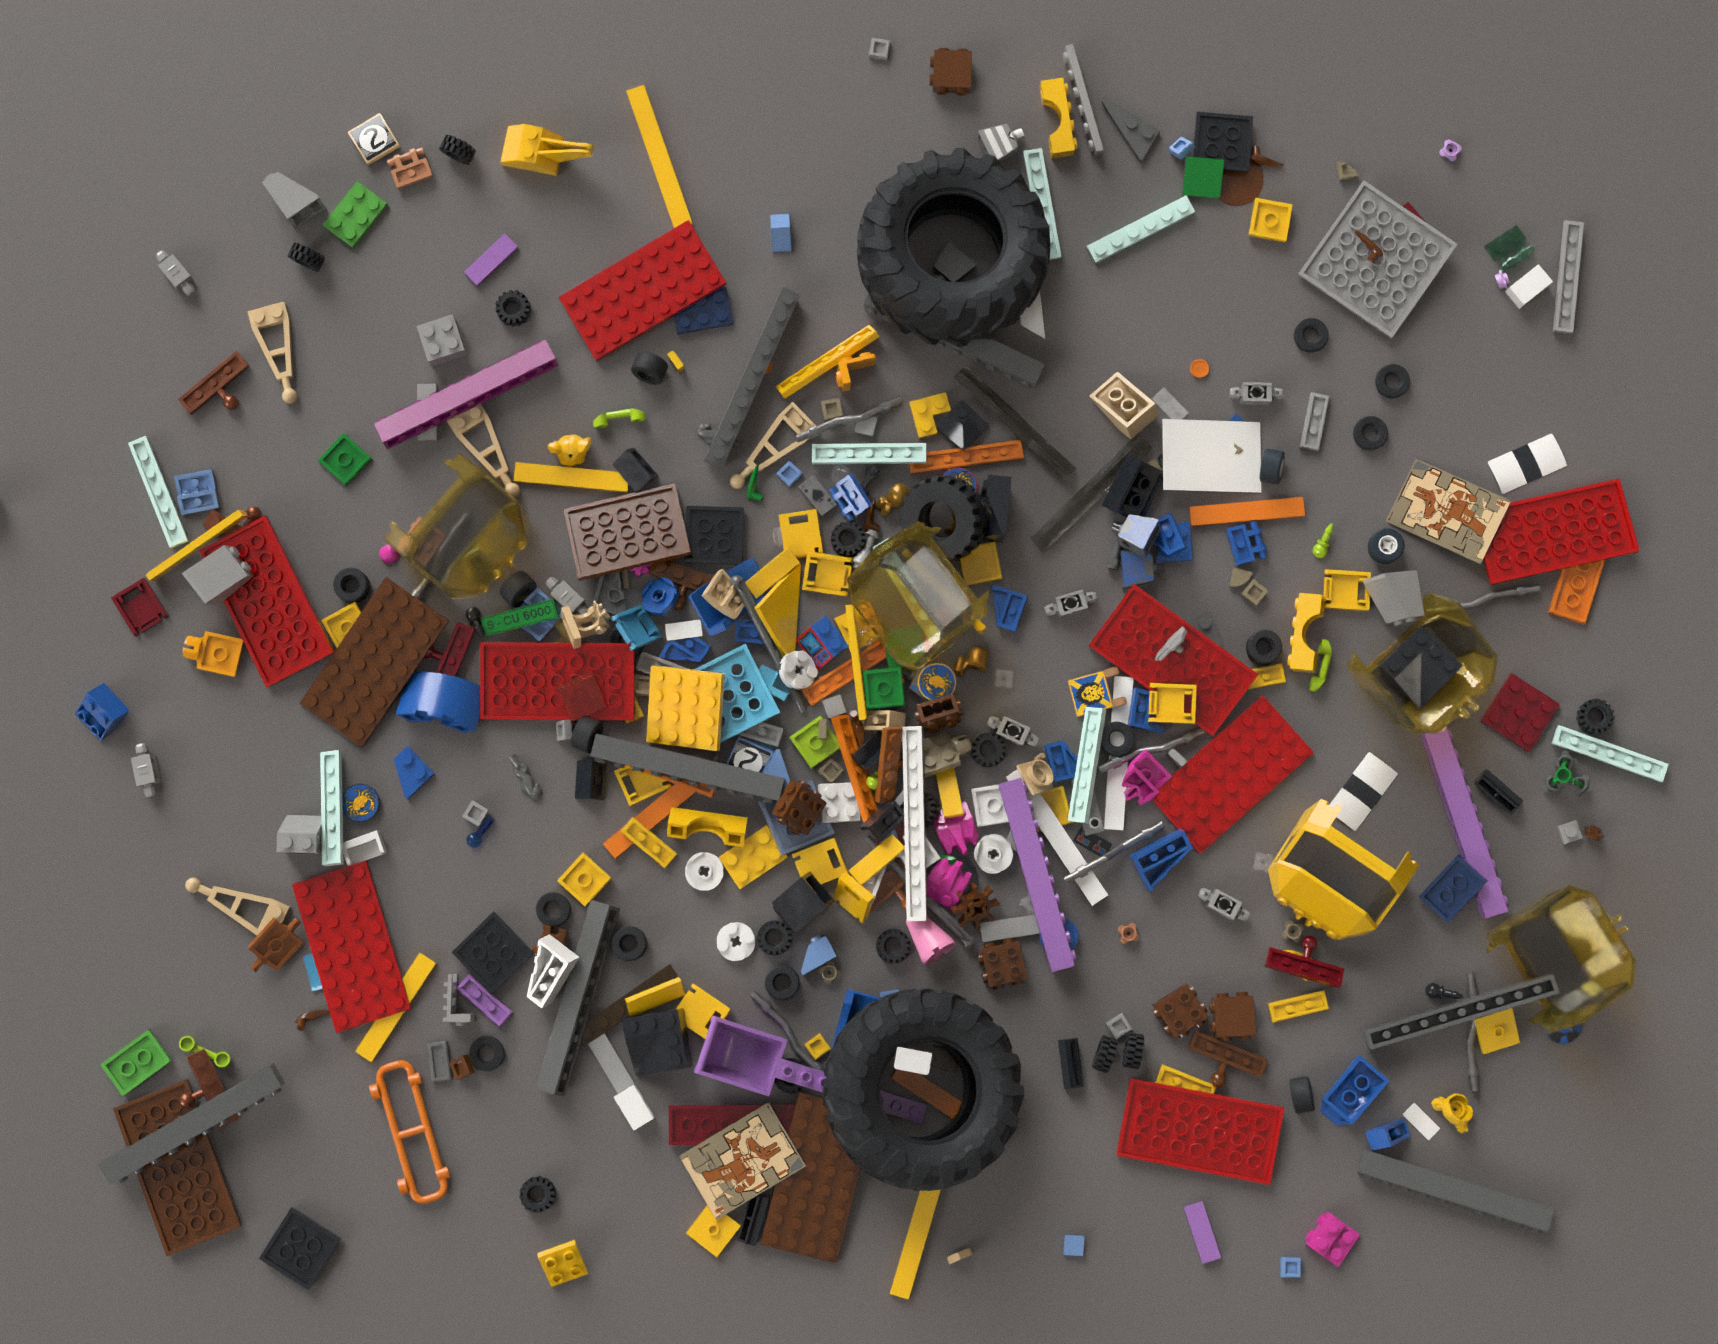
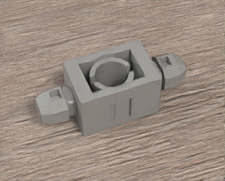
M159 251L156 254V258L160 262L158 267L178 292L182 290L186 295L192 296L196 291L191 284L194 280L173 254L169 257L165 251Z
M1243 382L1241 389L1235 387L1229 390V398L1237 400L1241 398V405H1269L1272 402V398L1273 400L1283 398V390L1280 388L1272 390V383ZM1258 390L1262 395L1256 398L1252 395L1251 391Z
M550 577L546 581L550 590L553 589L550 593L551 597L562 607L569 606L572 614L577 612V615L587 613V608L585 606L582 607L585 600L564 580L560 584H558L559 581L554 577Z
M1083 589L1055 597L1054 605L1051 603L1044 607L1045 614L1051 616L1057 612L1059 618L1085 611L1088 609L1087 603L1092 604L1098 598L1096 592H1088L1084 595ZM1068 599H1072L1075 602L1079 600L1075 608L1065 606L1064 609L1061 601L1064 600L1063 605H1065Z
M990 716L987 722L989 727L998 729L996 734L999 737L1022 747L1024 741L1030 746H1036L1039 738L1036 735L1028 734L1030 727L1006 716L1003 717L1002 721H999L997 717ZM1006 723H1009L1006 728L1014 726L1019 734L1021 729L1024 730L1019 740L1016 739L1019 735L1010 736L1007 729L1005 734L1002 733Z
M145 743L137 744L135 750L138 756L131 758L136 786L145 787L143 791L147 798L154 797L157 794L154 784L161 783L156 755L147 754L149 750Z
M1206 888L1200 889L1198 893L1199 898L1204 901L1208 900L1205 907L1230 920H1234L1235 916H1237L1238 919L1247 921L1250 913L1244 908L1240 909L1242 902L1218 889H1214L1212 893ZM1225 899L1228 902V906L1232 908L1222 910L1216 900Z

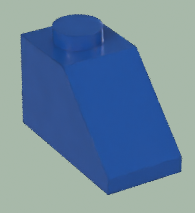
M1405 1118L1388 1122L1366 1131L1367 1141L1370 1144L1371 1150L1391 1147L1411 1137Z

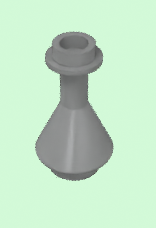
M871 529L865 532L868 537L864 548L853 557L852 568L863 573H867L868 569H872L871 549L875 539L880 538L878 536L879 532Z

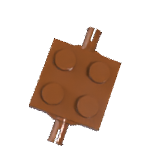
M295 917L287 926L273 918L247 946L258 958L250 968L257 972L265 964L278 971L304 943L294 933V930L301 921Z

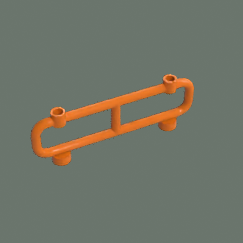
M404 1060L385 1064L377 1071V1084L370 1085L369 1089L373 1101L382 1099L405 1178L397 1180L401 1195L410 1193L411 1198L419 1204L437 1201L447 1193V1178H450V1172L448 1167H443L419 1088V1084H422L421 1075L419 1072L415 1073L412 1065ZM398 1068H404L407 1072L408 1081L422 1125L399 1131L384 1081V1074ZM425 1132L436 1175L440 1183V1190L426 1196H420L417 1192L402 1142L404 1138Z

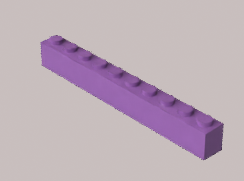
M1447 727L1422 734L1421 738L1460 855L1488 880L1474 895L1481 918H1489L1508 912L1507 907L1509 903L1506 896L1502 894V882L1496 876V864L1490 858V846L1487 840H1484L1482 834L1484 833L1482 823L1478 822L1476 816L1478 814L1477 807L1471 802V789L1465 784V772L1463 767L1459 766V754L1457 749L1453 748L1451 742L1453 741L1452 733L1450 730H1447Z
M1021 778L998 784L1050 970L1054 972L1075 966L1074 961H1077L1074 949L1070 950L1068 944L1071 942L1070 934L1063 927V924L1066 923L1064 913L1059 912L1058 905L1061 904L1058 893L1054 894L1052 886H1055L1053 875H1049L1047 870L1050 867L1049 860L1042 853V849L1045 848L1042 837L1038 838L1036 830H1039L1037 819L1032 818L1033 804L1031 800H1027L1026 793L1029 792L1025 781L1022 782Z

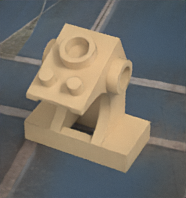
M593 601V606L588 608L587 613L582 615L572 614L569 606L561 608V618L573 649L581 647V638L594 634H603L611 627L608 621L611 619L606 608L602 609V603L598 604L596 601ZM592 622V626L585 628L581 626V624Z

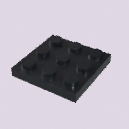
M1197 112L1193 157L1224 159L1223 171L1248 173L1253 116Z
M687 506L686 533L691 555L684 557V563L739 565L742 563L744 508Z
M493 911L452 951V954L493 994L534 952Z
M291 1207L259 1259L309 1290L342 1238Z

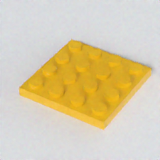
M657 665L651 666L646 742L719 751L725 673Z

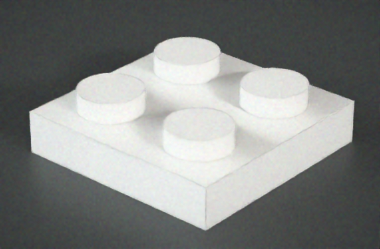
M851 782L818 785V792L822 795L821 798L827 802L820 814L821 823L860 821V811Z

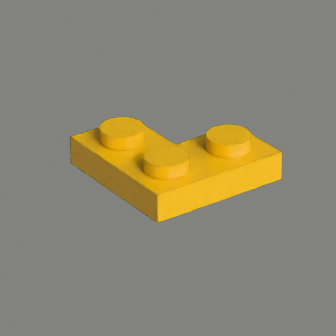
M946 392L909 402L918 438L922 439L937 435L933 416L951 411Z

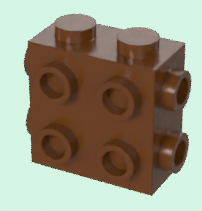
M948 48L934 50V56H930V68H933V74H930L929 86H933V92H937L938 95L955 93L958 96L970 94L972 51L964 48L957 49V51L949 50Z
M954 694L917 704L918 711L915 712L918 725L924 728L925 733L929 732L930 734L936 733L944 727H956L958 723L962 722L960 716L964 715L960 700H955Z
M791 780L776 803L772 814L777 817V822L784 826L788 825L790 832L798 836L800 834L808 836L827 802L821 798L822 795L815 790L811 791L809 789L810 786L804 781L796 782Z
M1014 938L1002 940L1003 944L995 945V942L983 944L984 948L980 949L981 953L977 954L979 964H983L985 972H982L984 984L988 983V987H993V990L1005 988L1004 984L1012 982V986L1023 984V980L1027 979L1019 941H1014Z
M1183 984L1152 1004L1155 1008L1152 1011L1158 1020L1162 1019L1164 1022L1163 1029L1168 1036L1172 1035L1173 1038L1179 1037L1181 1039L1189 1034L1188 1030L1192 1027L1198 1028L1206 1023L1205 1019L1208 1018L1206 1012L1208 1010L1203 1002L1199 1003L1196 999L1197 993L1192 985Z
M1236 992V996L1229 997L1228 993H1218L1217 997L1212 998V1002H1209L1210 1014H1213L1210 1028L1211 1033H1214V1037H1220V1041L1232 1040L1231 1036H1239V1039L1242 1040L1251 1039V1035H1256L1254 999L1252 995H1248V992Z

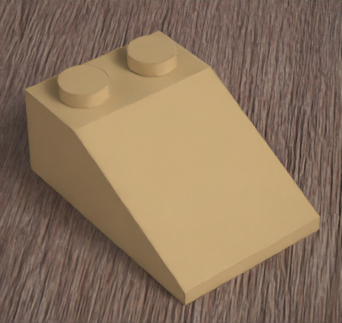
M1118 372L1090 395L1092 401L1129 439L1135 437L1159 416L1156 404Z

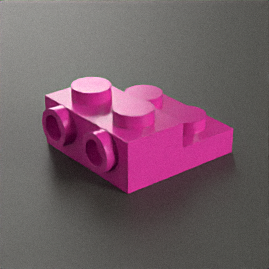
M1326 1211L1325 1214L1322 1213L1318 1217L1315 1229H1311L1306 1235L1305 1239L1307 1241L1305 1244L1339 1267L1360 1234Z

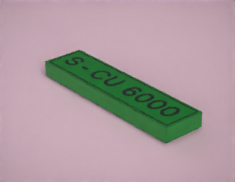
M555 599L486 616L481 618L485 637L559 618Z

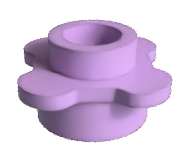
M1448 139L1444 142V147L1440 149L1439 154L1449 158L1450 161H1455L1457 159L1456 155L1462 148L1456 142Z
M1499 270V274L1494 275L1499 289L1504 287L1508 289L1507 284L1510 283L1506 273L1502 274L1501 270Z

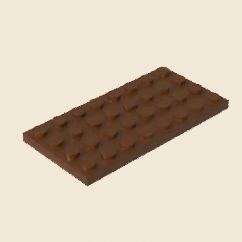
M385 577L299 704L360 747H364L443 632L449 620L397 583Z
M188 1079L113 1108L127 1147L198 1107L196 1101L188 1109L182 1108L179 1105V1097L182 1094L193 1093ZM202 1133L195 1136L197 1140L187 1146L185 1143L179 1145L178 1151L171 1155L165 1153L161 1156L162 1160L154 1165H151V1163L144 1165L145 1170L137 1174L166 1256L242 1227L209 1134L204 1136Z
M799 1091L788 1136L806 1167L775 1185L760 1245L836 1264L861 1168L846 1155L840 1147L841 1143L834 1137L826 1115L829 1112L823 1105V1097Z

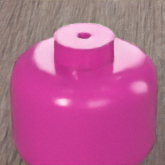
M387 544L380 549L379 555L384 563L391 564L399 560L398 554L400 550L393 544Z

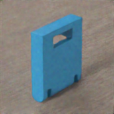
M642 604L618 613L611 618L613 622H617L615 626L627 645L631 644L629 647L631 651L653 643L662 637ZM638 618H640L641 622L643 623V625L645 626L646 630L648 631V634L646 633L645 629H644L643 626L641 625V623H640V621L638 620Z

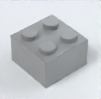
M453 314L417 326L427 360L431 367L467 355L457 321Z

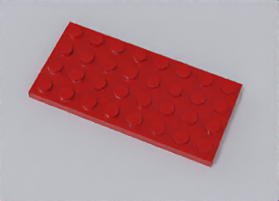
M687 220L559 296V299L595 360L599 361L724 287L727 283L690 221Z
M1620 478L1511 502L1483 558L1490 585L1638 553L1640 550Z
M263 516L199 550L204 559L223 545L234 546L240 553V559L243 562H247L252 569L250 572L254 576L225 599L224 603L266 688L335 653L268 516Z
M1135 584L1132 585L1088 645L1150 691H1157V688L1150 687V683L1197 685L1195 724L1212 736L1259 675ZM1183 626L1187 631L1184 641L1180 644L1184 648L1181 653H1177L1175 650L1171 651L1162 661H1159V659L1155 661L1159 650ZM1184 695V713H1191L1192 695Z
M480 642V719L580 720L581 717L588 716L595 720H635V650L631 651L629 648L631 644L627 645V643H581V647L573 649L571 643Z
M1262 695L1172 774V777L1167 782L1157 788L1159 793L1151 800L1176 829L1184 830L1192 847L1201 854L1314 752Z
M363 861L292 884L335 1032L339 1033L412 1009L368 862Z
M1130 1078L1116 1155L1270 1185L1284 1107Z

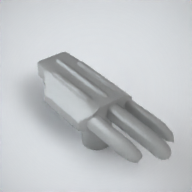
M1183 626L1167 640L1157 653L1155 661L1158 659L1162 661L1171 651L1175 650L1177 653L1183 651L1184 648L1180 644L1184 641L1187 633Z

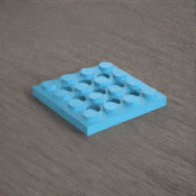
M746 644L694 669L725 673L724 692L731 690L734 693V698L731 701H726L723 698L722 716L725 718V724L721 727L720 743L780 713ZM736 664L741 665L743 668L740 675L732 673V667ZM745 681L751 684V689L748 692H742L740 689L741 684ZM758 699L760 702L759 708L751 709L749 707L750 700ZM736 707L741 708L743 711L740 718L732 716V710Z

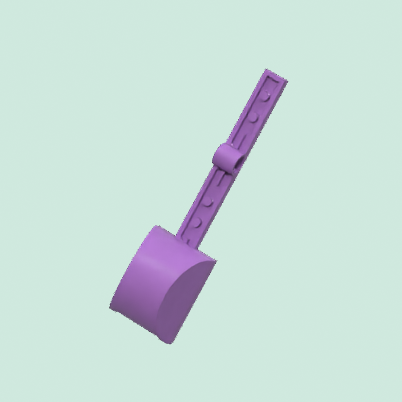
M712 1015L711 1024L694 1073L766 1096L770 1095L775 1078L823 1093L824 1079L827 1078L824 1076L823 1071L782 1059L787 1039ZM880 1090L881 1102L885 1113L922 1123L927 1107L926 1104Z

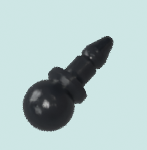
M470 607L466 611V618L469 620L470 625L474 626L477 634L483 638L484 629L481 624V612L476 607Z
M1436 983L1428 984L1425 989L1427 996L1430 998L1439 997V999H1442L1443 996L1453 999L1463 998V995L1457 991L1444 990V986L1440 987Z

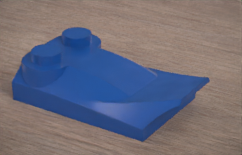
M1358 1055L1322 1097L1320 1111L1337 1126L1342 1124L1353 1125L1390 1080L1362 1056Z

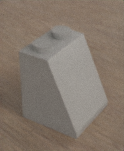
M279 172L269 174L262 182L295 229L326 208L317 194Z
M223 545L182 573L205 604L215 605L221 604L254 576L250 572L252 569L249 564L240 559L239 551L234 546Z
M1417 570L1384 573L1363 580L1364 586L1386 624L1394 623L1395 626H1401L1406 623L1416 622L1418 617L1425 616Z
M287 815L277 832L276 852L322 855L321 816Z

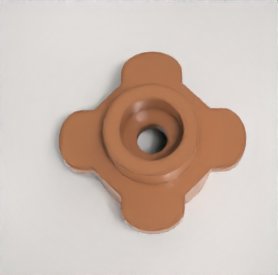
M1135 923L1118 927L1121 943L1127 944L1128 941L1135 942L1139 939Z

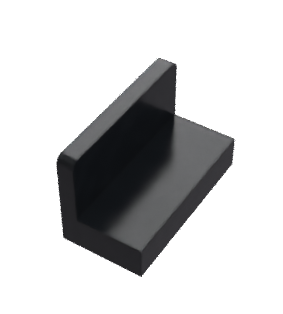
M635 448L627 449L613 463L614 468L635 492H639L648 482L654 481L659 476Z
M879 730L852 754L853 759L865 773L874 774L878 770L882 733Z
M595 760L577 761L575 799L604 800L607 762L604 764L595 762Z
M896 801L885 802L860 828L861 830H870L878 841H883L904 819V811Z

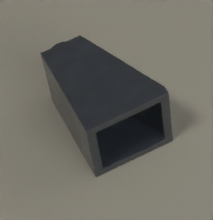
M809 871L777 897L772 904L774 905V911L778 915H782L786 920L785 923L788 928L798 932L831 905L834 899Z

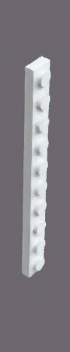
M922 726L902 727L907 921H927Z

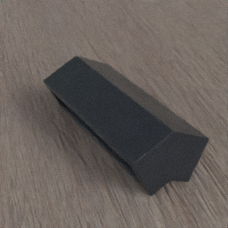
M1488 769L1483 770L1474 782L1475 785L1510 815L1523 802L1519 796Z
M1078 1038L1058 1040L1064 1089L1084 1087Z
M759 1194L747 1202L737 1241L753 1246L756 1245L769 1197Z

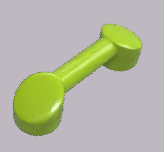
M634 408L607 412L599 415L593 421L594 429L606 428L609 426L608 420L629 416L631 417V422H641L646 420V414Z
M1321 639L1318 648V654L1324 655L1319 677L1312 676L1309 684V690L1314 692L1326 681L1332 656L1331 645L1325 639Z
M184 1036L179 1041V1047L185 1053H196L204 1049L196 1045L195 1040L190 1036ZM205 1049L209 1059L213 1060L219 1068L229 1066L231 1057L228 1053L219 1052L216 1054Z

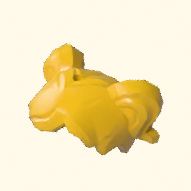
M576 434L565 435L558 441L549 443L547 447L550 453L557 455L561 464L575 466L584 462L586 451L591 446V438L583 439Z
M1454 1093L1446 1099L1438 1097L1431 1102L1433 1109L1442 1111L1443 1116L1451 1124L1455 1125L1458 1132L1461 1134L1468 1132V1122L1473 1116V1109L1468 1105V1100L1464 1095Z

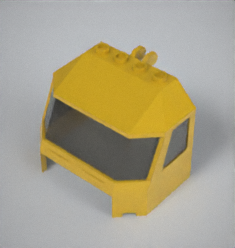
M1320 799L1305 810L1268 868L1273 895L1278 898L1277 901L1280 904L1294 909L1295 919L1300 920L1302 917H1306L1304 925L1322 928L1326 931V935L1332 939L1341 940L1366 935L1376 930L1377 926L1408 885L1419 865L1416 861L1410 860L1412 855L1408 851L1395 870L1333 828L1331 824L1343 806L1336 804L1335 807L1328 806V801Z

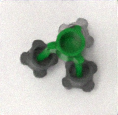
M1564 750L1561 752V756L1554 760V765L1559 767L1556 774H1547L1545 776L1546 783L1543 786V790L1559 795L1562 792V784L1571 781L1574 794L1581 796L1582 793H1590L1593 787L1589 783L1590 777L1588 775L1572 777L1570 769L1572 766L1577 765L1578 761L1570 756L1568 751Z

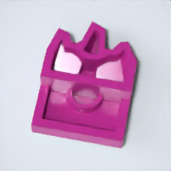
M1147 749L1131 761L1121 785L1127 787L1124 791L1126 801L1138 796L1137 801L1140 806L1154 798L1159 793L1157 788L1161 787L1172 777Z
M966 801L961 803L963 816L944 819L943 810H941L940 815L936 814L938 820H933L938 839L947 855H952L953 849L956 848L964 857L968 853V843L977 845L979 835Z
M944 858L937 861L926 878V894L952 911L951 907L955 906L959 901L956 892L964 893L970 884L972 873H962L964 862L956 861L951 866L949 860Z

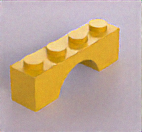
M1063 78L1043 80L1040 82L1042 105L1054 109L1060 118V127L1049 136L1048 140L1051 159L1073 156L1075 149H1077V140L1072 135L1074 121L1070 120L1069 117L1071 103L1070 101L1067 102L1066 95L1069 94L1067 83L1064 84Z
M1299 593V598L1295 600L1297 614L1293 618L1292 623L1293 628H1295L1294 635L1290 639L1292 654L1288 656V666L1293 671L1316 673L1318 654L1307 645L1306 631L1314 620L1324 615L1326 598L1323 595Z
M671 807L667 837L687 839L695 832L708 831L717 834L723 840L724 845L744 847L748 817Z

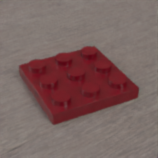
M1510 673L1480 722L1526 752H1530L1560 704L1513 673Z

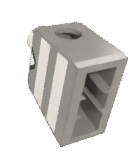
M1008 124L982 129L977 134L984 153L995 156L1000 163L1015 154L1018 150L1017 142L1025 138L1021 128L1011 132Z

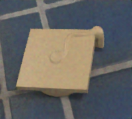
M1044 753L1037 755L1034 761L1016 766L1032 795L1054 789L1052 785L1054 780L1052 769L1045 761L1041 760L1046 757Z

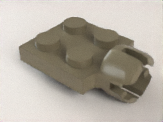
M945 731L923 739V775L925 778L960 766V758L972 753V745L969 738L966 739L968 737L966 733L949 736Z

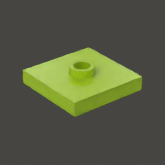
M821 715L789 737L811 769L840 749L838 740L828 725L826 740L819 739V720L823 719Z

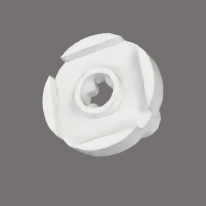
M793 651L781 659L779 675L787 687L800 690L807 688L813 683L818 670L812 658L805 651ZM795 666L800 668V674L795 673Z
M997 834L986 835L977 843L974 850V858L983 871L997 874L1011 864L1013 849L1011 843L1003 836ZM993 849H996V852L999 853V856H995V859H992L991 855L988 854Z
M697 853L687 862L685 868L686 879L693 888L701 891L712 890L720 884L724 876L723 864L717 856L711 853ZM702 866L710 869L707 877L705 875L700 876L699 874Z
M739 922L729 923L718 933L717 948L721 955L728 960H743L753 952L755 936L747 925ZM739 936V941L742 942L741 945L733 947L731 938Z

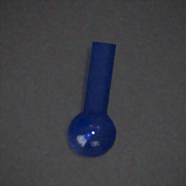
M491 816L486 818L475 833H470L467 836L466 842L469 847L476 848L480 846L482 842L481 837L495 821Z

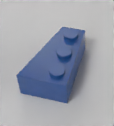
M1179 828L1130 854L1129 857L1146 890L1151 892L1162 878L1164 879L1167 873L1193 847L1184 830Z

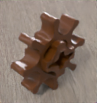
M973 882L971 883L972 890L969 894L963 895L960 891L956 892L962 902L958 906H952L951 910L955 915L963 913L961 918L957 920L961 927H964L968 921L973 920L972 925L976 930H979V922L982 918H989L991 922L994 921V917L989 913V910L994 906H1000V903L996 898L988 900V897L993 893L989 885L986 886L984 891L978 892V887Z

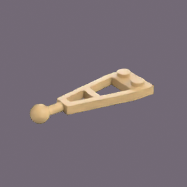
M283 301L247 311L252 330L278 381L282 380L284 388L282 399L285 403L292 404L297 400V393L291 388L289 378L293 377L291 325L286 303ZM283 323L285 347L269 351L260 329ZM285 355L286 371L280 373L273 358Z
M794 402L778 415L746 461L748 467L740 474H734L731 477L730 484L733 488L740 489L745 485V479L757 466L754 461L764 447L773 456L759 465V472L799 448L810 439H805L799 443L796 441L780 452L768 442L783 420L797 435L815 425Z
M480 404L447 420L462 444L496 479L500 478L505 485V494L509 498H516L520 493V488L517 484L512 483L506 474L510 471L491 420L483 406ZM485 422L493 445L479 453L463 435ZM495 452L502 466L497 471L485 460L486 457Z
M194 877L189 878L185 884L188 892H200L209 896L207 901L255 935H258L273 918L283 924L290 909V906L271 898L213 886L210 889L201 885L200 880ZM218 893L236 897L231 909L216 899ZM243 898L269 904L258 928L237 914Z

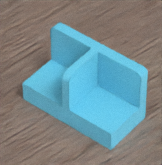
M761 665L759 671L771 695L785 702L790 692L782 682L779 672Z

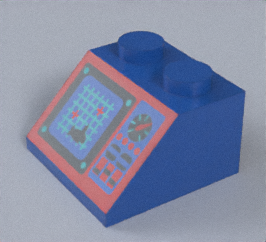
M826 615L796 639L801 649L812 658L818 671L849 648V645Z

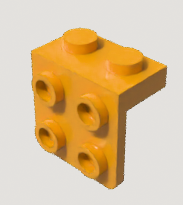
M865 352L860 354V357L852 358V356H848L838 362L836 381L838 387H842L843 392L850 390L851 386L848 371L875 365V354Z

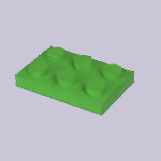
M357 181L322 225L354 249L388 204Z
M148 1029L100 1065L121 1095L125 1096L172 1062V1059L153 1032Z

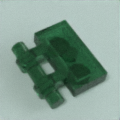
M1517 225L1484 246L1494 262L1500 258L1503 260L1504 263L1499 265L1503 272L1508 268L1512 269L1516 266L1517 262L1527 259L1535 251L1532 245L1526 248L1522 246L1527 239ZM1515 249L1517 254L1510 257L1508 253Z

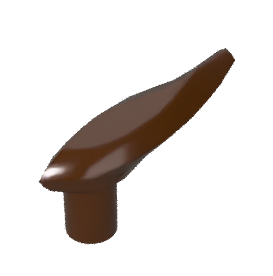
M1259 146L1252 147V155L1250 157L1254 162L1263 166L1284 167V164L1260 155Z
M1355 232L1366 247L1372 251L1367 260L1374 263L1378 256H1383L1382 250L1361 232Z
M873 497L871 500L872 506L868 508L864 522L865 532L868 529L878 532L880 529L879 525L873 523L875 497Z
M853 710L850 712L853 733L858 739L859 746L864 743V726L862 721L859 720L857 711Z
M313 1010L300 1015L295 1020L297 1030H305V1023L330 1013L329 1010Z

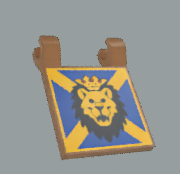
M1117 667L1067 680L1077 717L1085 715L1086 707L1110 709L1127 704L1125 697L1112 700L1107 677L1118 675L1119 670Z

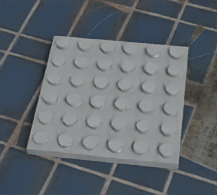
M1363 181L1298 275L1374 328L1392 338L1458 244L1366 181ZM1359 231L1373 241L1382 250L1383 256H1378L1374 263L1367 260L1372 251L1366 247L1355 232Z

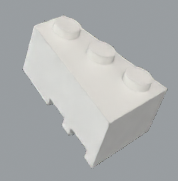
M550 934L538 940V953L534 959V972L531 974L527 997L540 1008L553 1003L579 959L575 953Z

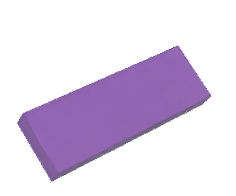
M504 233L464 271L465 275L478 287L518 249V246Z
M471 974L456 988L499 1027L513 1013Z
M1203 1201L1184 1206L1183 1208L1202 1264L1221 1258Z

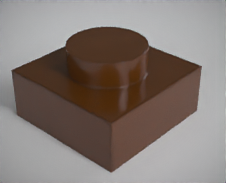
M468 1054L449 1062L456 1081L474 1073Z

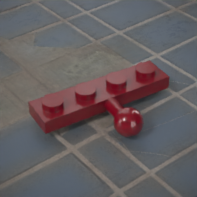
M457 622L444 653L436 651L432 646L425 659L433 657L440 660L436 673L457 676L476 631L475 628Z
M1308 935L1303 938V956L1269 947L1264 967L1339 989L1341 987L1344 968L1310 959L1312 950L1317 947L1315 937Z

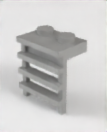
M448 974V982H444V986H448L447 994H443V998H447V1005L443 1006V1010H447V1017L443 1018V1022H456V1026L470 1025V1022L475 1021L476 1013H456L457 974H453V982L452 974Z

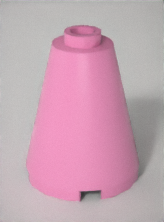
M927 917V921L906 920V925L920 959L925 966L939 960V956L943 953L946 955L956 945L954 939L929 917Z

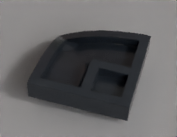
M962 399L936 425V429L962 451L967 449L989 427V424Z

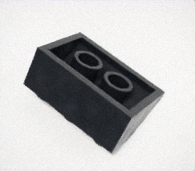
M1127 454L1102 506L1126 518L1128 515L1145 517L1163 481V471Z

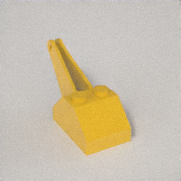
M528 124L508 126L501 165L557 176L560 162L592 157L593 152L590 150H594V146L588 143L565 141L563 136L543 127Z

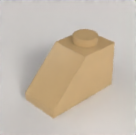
M891 710L867 711L868 719L862 721L864 730H879L882 732V729L885 727H905L906 713Z

